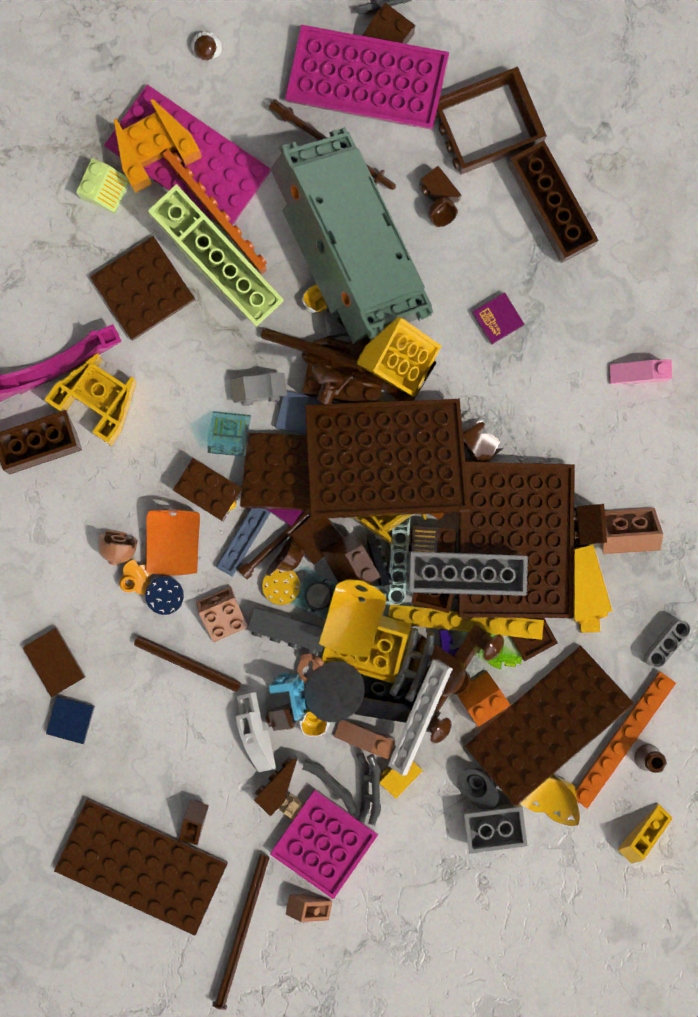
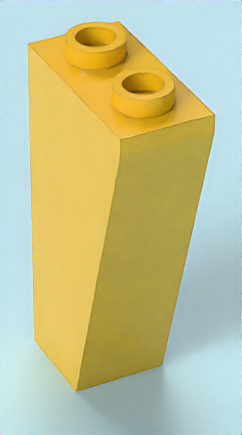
M594 545L574 549L573 618L571 619L574 622L578 621V624L589 622L591 617L596 616L597 619L607 617L608 613L613 610Z

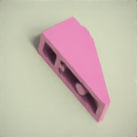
M648 360L609 365L610 384L667 382L672 379V360Z

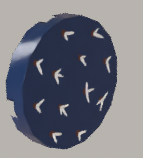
M171 577L154 579L148 585L145 593L147 605L153 612L160 615H169L176 612L181 607L184 599V590L181 584Z

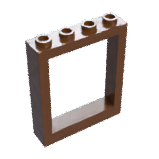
M518 67L444 95L439 99L435 118L439 121L438 128L440 134L446 138L447 142H445L447 151L453 155L454 159H452L454 168L459 170L460 175L530 148L543 140L545 141L547 136ZM508 85L530 138L465 164L443 110Z

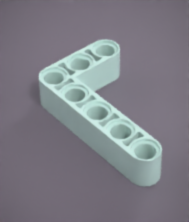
M410 517L407 518L405 524H399L392 529L391 539L394 544L390 548L389 573L392 578L393 573L399 571L402 573L403 579L400 582H395L392 579L393 584L390 585V592L383 593L386 597V604L399 605L405 600ZM402 533L405 536L403 544H398L395 541L396 534ZM396 552H401L404 555L402 563L394 561L393 557ZM355 586L356 588H361L363 591H367L366 587ZM396 590L402 594L401 599L397 602L391 599L392 592ZM362 597L359 601L364 602L365 598Z

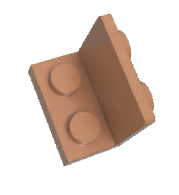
M231 586L196 601L198 613L213 642L248 628V624L239 608Z

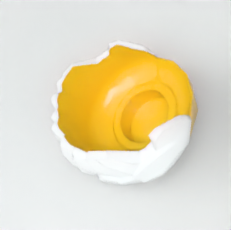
M317 284L309 287L305 294H303L302 303L308 312L318 313L328 308Z
M310 710L305 711L300 720H298L301 732L310 737L324 735L330 723L318 719Z

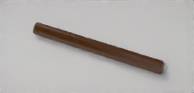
M263 329L261 332V338L359 370L363 369V367L357 364L359 357L273 330Z
M138 636L134 642V646L234 692H237L241 686V682L143 637Z

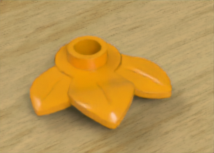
M132 559L123 567L124 575L119 580V586L125 592L135 591L141 595L145 594L148 585L151 583L149 579L153 573L146 572V564L138 566L137 562ZM130 579L133 583L131 585H127L125 581Z

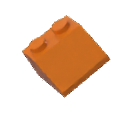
M487 671L471 681V687L467 692L457 695L478 727L511 706Z

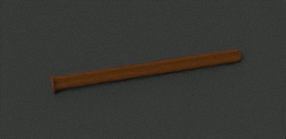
M265 854L259 855L216 1001L212 1003L213 1007L220 1010H226L228 1007L226 1001L269 861V856Z

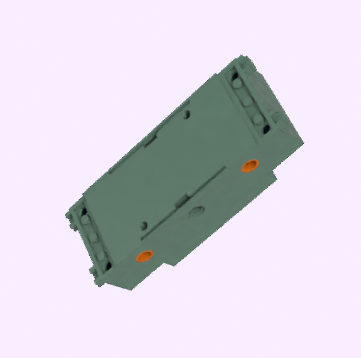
M343 127L329 132L331 137L302 146H297L296 142L279 146L281 154L270 170L286 202L282 212L330 313H339L354 344L367 338H375L397 317L403 318L408 323L416 319L420 321L431 316L433 309L424 290L425 286L360 150L356 148L350 133Z

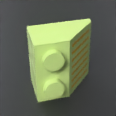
M92 158L76 193L80 199L115 214L129 185V181L125 175L110 165Z

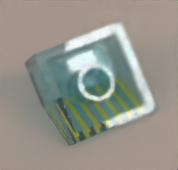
M213 411L208 431V453L246 457L251 415Z

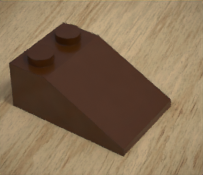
M385 2L373 17L362 36L407 44L414 35L415 24Z

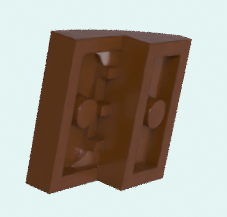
M310 518L290 534L313 565L324 557L320 550L344 537L330 519Z

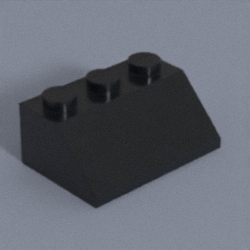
M361 674L364 682V697L355 715L406 723L417 698V694L412 702L405 698L414 679L406 678L402 688L399 689L396 696H393L389 693L393 683Z

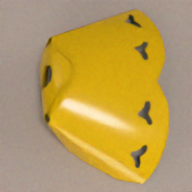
M555 775L551 776L528 796L526 800L520 803L533 812L546 813L553 821L568 826L579 825L580 813L575 787L572 783ZM537 801V803H538L540 806H537L536 804L533 805L532 803H534V802ZM560 811L561 817L558 814H554V812ZM572 815L575 821L572 819L568 820V818Z

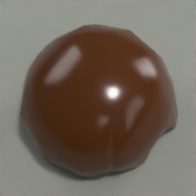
M441 197L430 204L427 215L436 227H444L456 218L458 209L449 198Z

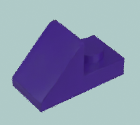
M447 629L439 630L441 648L454 657L460 647L450 648V645L453 644L452 633H448Z

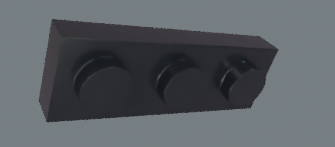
M374 533L367 534L366 544L372 563L380 575L378 582L381 592H390V585L393 583L390 573H386L385 567H387L385 556L380 554V550H382L380 540L375 538Z

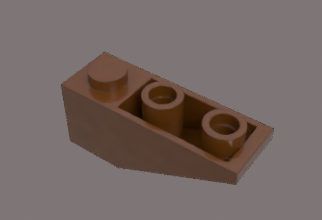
M296 755L292 758L289 756L281 764L283 768L279 772L275 770L268 778L270 782L265 787L261 785L255 791L254 801L270 817L285 801L298 759Z

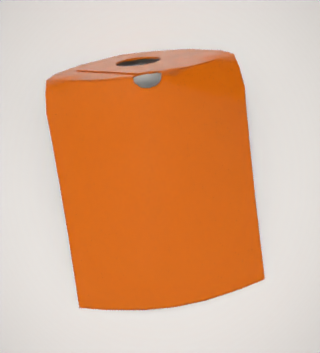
M182 510L148 511L146 519V572L171 576L197 573L200 514L198 512ZM169 513H177V514H176L175 516H171Z

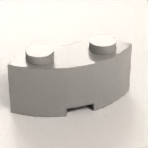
M284 373L243 376L231 380L234 403H242V406L253 405V402L264 400L278 402L280 397L287 396Z

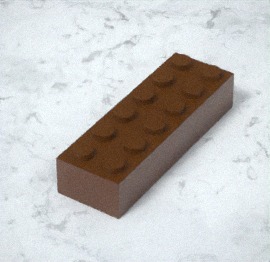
M543 140L511 157L508 167L559 261L563 263L594 247L599 240L546 142Z

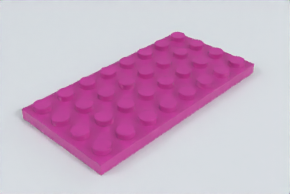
M301 25L285 100L290 103L433 130L450 54L447 51Z
M147 84L119 123L122 130L155 113L150 101L154 99L191 133L201 152L202 158L187 166L182 161L181 165L184 168L188 167L194 174L192 178L196 183L198 181L202 183L206 189V195L208 197L212 196L218 203L216 207L221 212L224 210L230 217L229 222L233 226L270 174L271 168ZM114 130L104 146L120 157L116 130ZM164 157L144 167L148 177L166 190H171L177 184L207 218L219 225L166 162Z

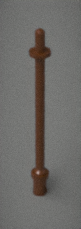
M276 99L269 105L268 109L280 116L282 121H291L318 141L328 138L294 115L291 107L287 108ZM367 165L372 177L375 179L376 185L380 182L390 190L396 188L394 182L383 176L385 170L378 172Z

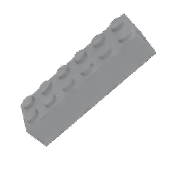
M407 552L406 591L526 596L528 556Z

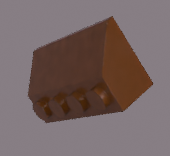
M67 410L0 432V463L3 471L9 475L82 451L77 432Z

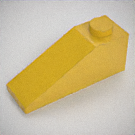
M658 804L625 838L618 851L631 864L643 861L673 817Z

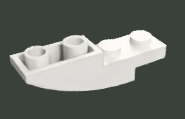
M256 692L238 696L237 701L240 715L235 716L248 756L259 772L276 769L269 730L263 731Z

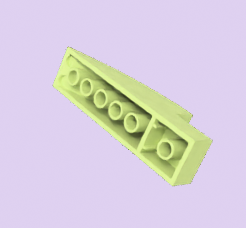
M177 184L148 210V215L175 242V246L256 327L284 301Z

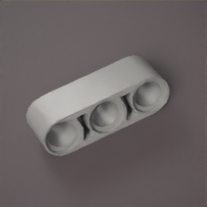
M682 620L672 621L645 653V662L652 667H662L689 635L690 625ZM678 624L683 626V631L680 634L676 632ZM669 638L671 645L666 649L663 644ZM657 653L659 656L658 662L653 663L651 661V657L653 654Z

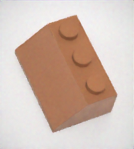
M655 508L605 511L607 543L600 544L603 554L661 551L663 531Z

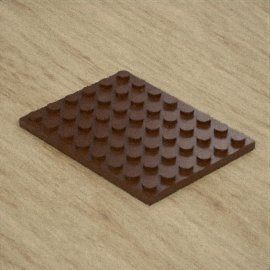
M460 398L305 405L311 519L469 512Z
M465 462L470 510L469 512H459V553L528 556L527 595L458 594V617L573 618L575 464Z

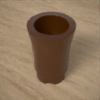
M644 744L635 752V762L640 769L653 773L664 771L667 761L656 746Z

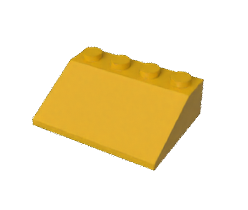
M397 317L365 346L357 364L395 388L415 397L442 346L403 318Z
M382 616L369 657L345 655L325 647L322 658L323 663L345 662L355 667L360 674L393 683L399 673L412 624Z

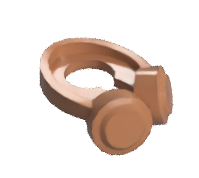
M310 653L299 656L300 663L297 668V674L306 684L309 678L303 675V669L308 666L309 661H313V671L324 665L323 660L319 656Z

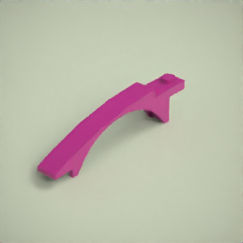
M114 324L99 331L89 332L77 344L44 362L20 371L0 375V402L51 381L84 364L94 355H100L121 343L122 341Z

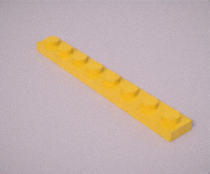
M391 604L389 609V618L417 627L470 632L474 624L494 635L541 640L543 635L544 620L458 617V611L450 610L449 613L430 608Z

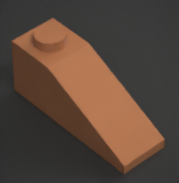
M346 720L339 721L334 735L337 739L388 760L395 744V738Z

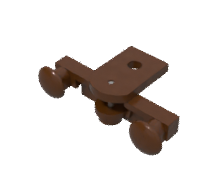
M474 624L454 657L434 643V650L432 656H430L431 664L433 659L439 660L451 667L452 671L426 729V732L431 733L430 740L432 743L442 742L451 731V720L449 718L440 720L438 718L441 714L439 710L449 695H461L470 689L471 677L465 670L476 653L479 654L481 649L484 650L483 657L485 660L495 659L501 653L504 646L502 635L492 637L490 636L491 633ZM421 636L414 651L423 653L426 637ZM412 658L408 669L417 672L421 661ZM431 664L426 668L422 683L426 678V675L429 671Z

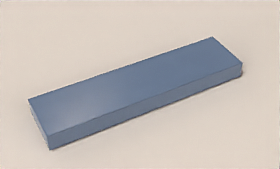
M261 508L250 509L216 568L232 577L234 576L237 568L242 563L271 514L269 511Z

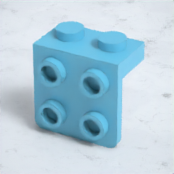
M280 673L269 685L270 694L289 691L294 720H300L305 709H307L306 698H303L302 693L304 690L303 679H300L299 674Z

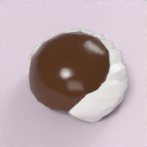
M199 32L191 42L193 52L202 60L215 59L221 54V41L212 32Z

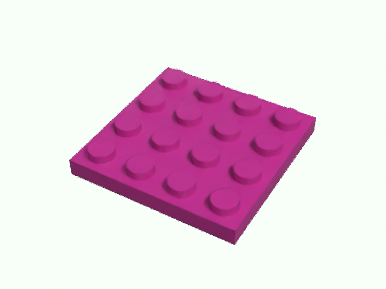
M314 789L272 849L270 855L334 900L377 838L378 833Z

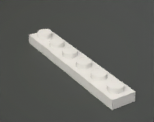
M433 659L388 764L389 767L401 775H407L452 671L451 667L439 660Z

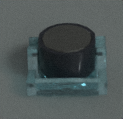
M308 571L294 607L327 619L333 593L338 582Z

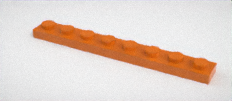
M169 149L162 153L166 162L261 275L267 271L266 260L261 254L256 255L253 251L255 248L248 239L245 241L241 237L243 233L236 225H231L229 222L230 217L224 210L221 212L216 207L218 206L216 200L212 196L208 197L206 195V189L200 181L196 183L192 178L194 176L192 171L188 167L184 168L181 165L182 160L177 153L174 152L172 154Z
M660 671L657 673L576 787L578 803L588 809L676 685L675 681Z

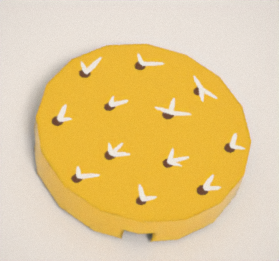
M276 569L269 576L266 575L262 584L263 593L267 600L277 605H285L294 601L301 587L300 580L294 571Z

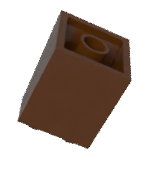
M354 531L320 550L338 583L345 580H359L369 584L380 578L379 573Z

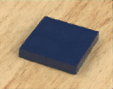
M57 696L46 734L85 744L95 706Z

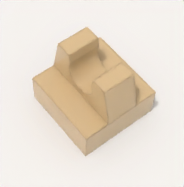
M289 793L278 810L294 820L304 803L292 793Z

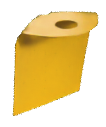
M345 580L338 583L333 593L319 644L341 654L369 657L385 609V595L376 587L364 581ZM362 585L367 588V591H360L355 586ZM363 597L365 601L361 602L358 598Z

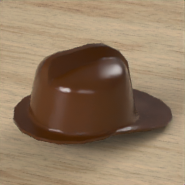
M293 536L288 538L280 553L268 567L267 576L271 575L276 569L292 571L300 564L305 552L293 543Z

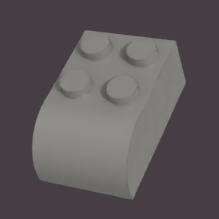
M513 803L497 805L485 810L475 808L464 812L469 854L528 846L521 804L517 807Z

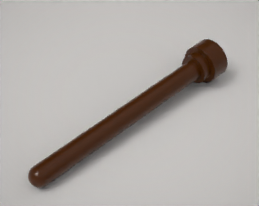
M304 511L292 527L288 526L251 562L242 564L237 570L248 580L253 575V569L310 517V512Z

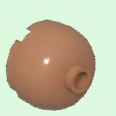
M106 531L105 535L101 532L98 540V551L109 564L119 565L134 556L138 540L134 536H132V539L126 537L127 533Z

